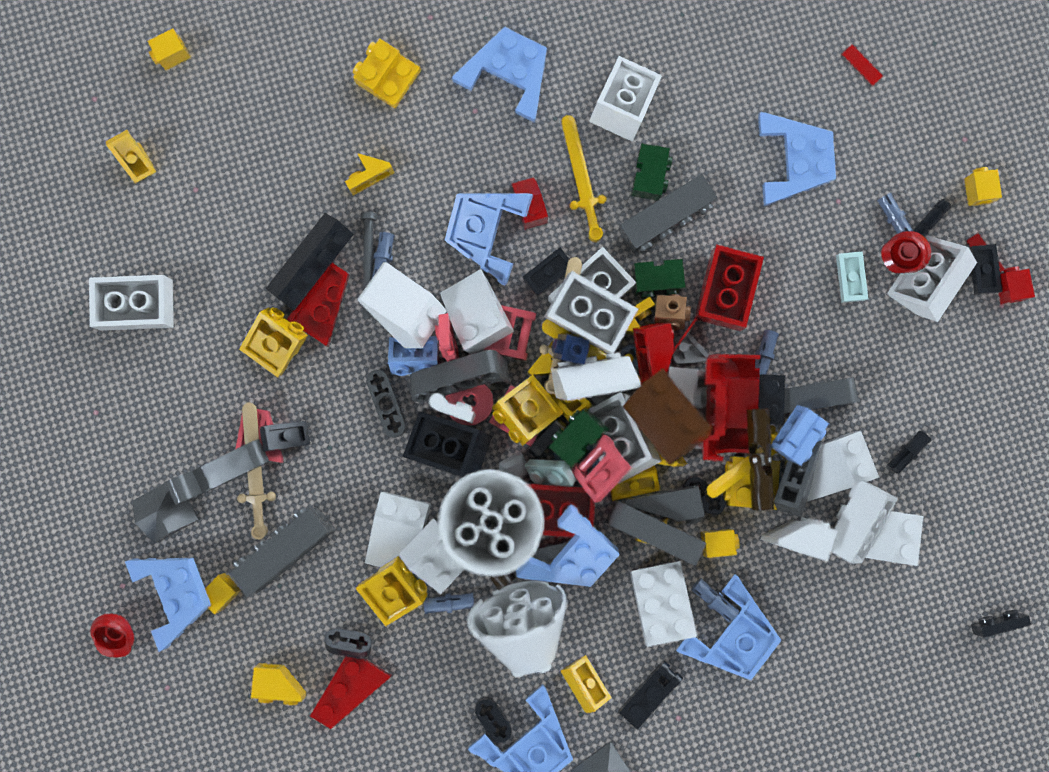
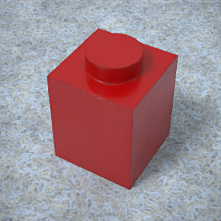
M1019 266L1003 269L1004 273L1000 274L1002 292L998 293L1001 305L1025 301L1035 297L1030 269L1019 270Z

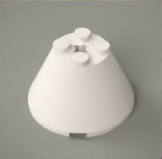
M484 470L464 477L448 492L440 510L439 532L448 554L461 567L480 575H502L521 567L535 553L543 532V513L535 493L524 481L498 470ZM484 520L491 522L488 529L484 525Z
M538 580L511 583L501 590L496 589L492 591V597L484 602L480 599L471 608L467 617L470 632L512 671L514 677H521L535 672L545 673L551 669V663L556 656L567 605L565 592L559 585L553 587L546 581Z

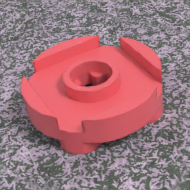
M485 384L445 396L448 403L456 405L457 401L465 403L462 401L464 397L474 396L476 405L471 407L472 412L476 416L473 424L450 416L454 421L470 426L478 425L489 417L494 402L493 394Z

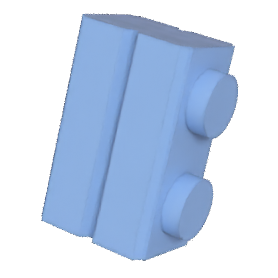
M797 405L775 437L771 448L789 461L801 466L803 462H807L811 458L813 447L824 438L826 434L825 429L829 423L810 409Z

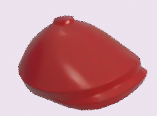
M905 231L896 234L883 245L881 257L886 268L893 273H915L922 270L929 263L931 247L927 239L920 233Z
M108 613L97 617L92 622L90 633L98 652L107 657H124L131 653V648L134 644V634L129 621L124 616Z

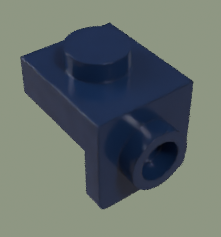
M558 334V338L554 339L552 345L553 359L584 365L590 341L567 334Z

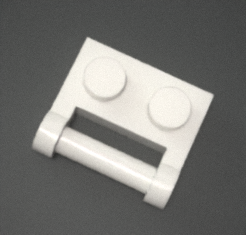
M433 394L430 397V405L437 411L473 424L476 414L472 412L470 405L457 401L456 405L448 403L440 394Z

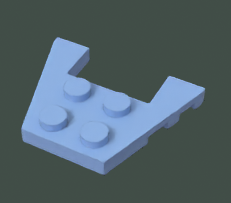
M504 27L453 75L452 81L472 91L482 70H485L525 90L515 113L535 122L547 48Z
M760 112L758 115L759 136L784 135L787 182H765L762 185L764 206L771 205L774 202L787 199L795 194L808 191L836 179L832 131Z
M457 194L445 241L468 259L471 258L479 264L486 273H490L497 278L500 284L506 285L513 263L490 255L503 210L526 217L533 194Z
M570 505L558 519V525L560 528L574 533V537L550 564L531 557L525 564L516 569L518 578L591 587L620 555L618 547L600 530L597 531L586 517H582L578 513V510L573 505Z
M134 558L125 561L132 582L150 575L152 576L169 624L152 630L151 633L158 651L165 650L171 646V643L176 638H179L184 633L183 631L190 624H193L211 606L193 558Z
M734 574L721 592L741 607L736 618L731 621L711 648L694 637L684 639L676 651L752 680L781 642V639L739 577Z
M544 684L540 685L526 697V701L541 720L504 752L497 747L486 732L468 747L471 753L478 755L486 760L488 764L497 767L503 772H559L573 760Z

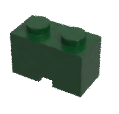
M641 143L636 163V169H640V172L636 171L631 196L659 201L662 194H666L669 180H665L666 171H670L673 157L669 156L670 148Z
M683 259L663 260V264L660 266H654V261L634 263L632 266L633 280L636 282L634 295H641V299L656 297L655 294L665 293V296L671 294L680 295L679 292L686 288Z
M588 409L574 412L568 419L570 422L569 426L565 430L559 429L552 437L554 442L550 448L571 468L576 466L589 452L586 447L589 444H597L598 439L609 430Z

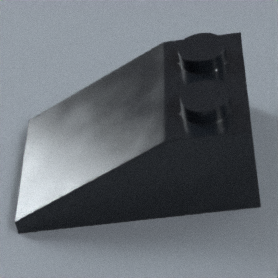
M419 411L402 457L464 478L481 470L492 436L479 429Z

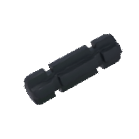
M945 199L938 201L913 231L925 237L944 214L948 212L951 204Z

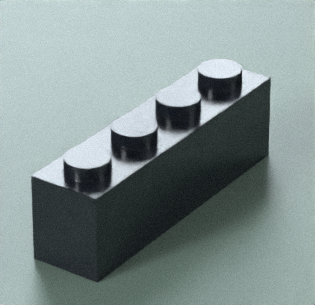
M324 213L265 289L295 310L354 234L340 221Z

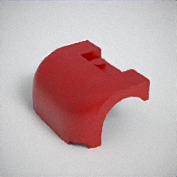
M711 354L706 358V421L712 429L711 436L703 441V460L724 461V456L717 455L720 453H749L747 409H758L760 368H755V359L760 360V355Z

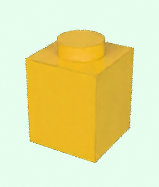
M174 28L148 40L152 49L148 52L156 65L160 63L165 70L191 58L181 37Z
M988 167L972 170V174L964 178L968 206L992 204L1002 198L998 169L988 170Z
M721 529L700 532L701 541L706 543L703 550L704 557L737 555L736 549H739L740 542L738 534H734V530Z
M223 573L218 575L205 588L211 603L208 609L214 615L221 612L241 592V589L229 574Z

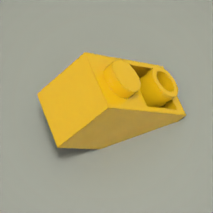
M259 663L254 667L251 698L258 699L260 703H273V700H280L285 705H298V702H302L306 697V691L285 665Z

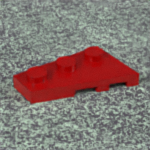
M331 263L298 307L292 311L287 320L301 324L304 328L303 331L329 347L350 275L334 263Z
M345 656L310 717L332 729L392 675L365 658L356 659Z

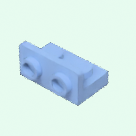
M430 336L423 348H404L394 337H389L388 364L390 373L392 375L405 376L438 365L437 337Z

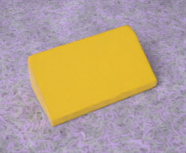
M655 465L621 483H617L610 491L612 501L660 491Z
M586 655L561 670L563 677L585 713L595 712L612 698Z

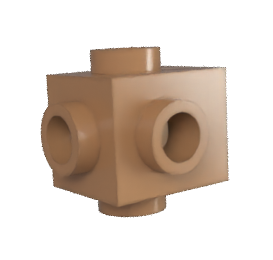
M678 294L668 296L657 295L655 323H671L673 331L685 330V321H690L691 306H687V297H682Z

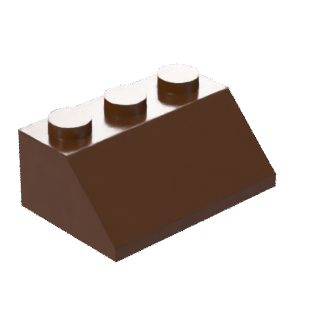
M664 369L642 383L623 405L624 410L669 466L711 436L712 427Z

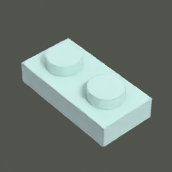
M863 251L836 255L841 303L867 300L868 291Z
M529 459L525 464V468L534 484L572 487L576 481L572 470L565 461Z

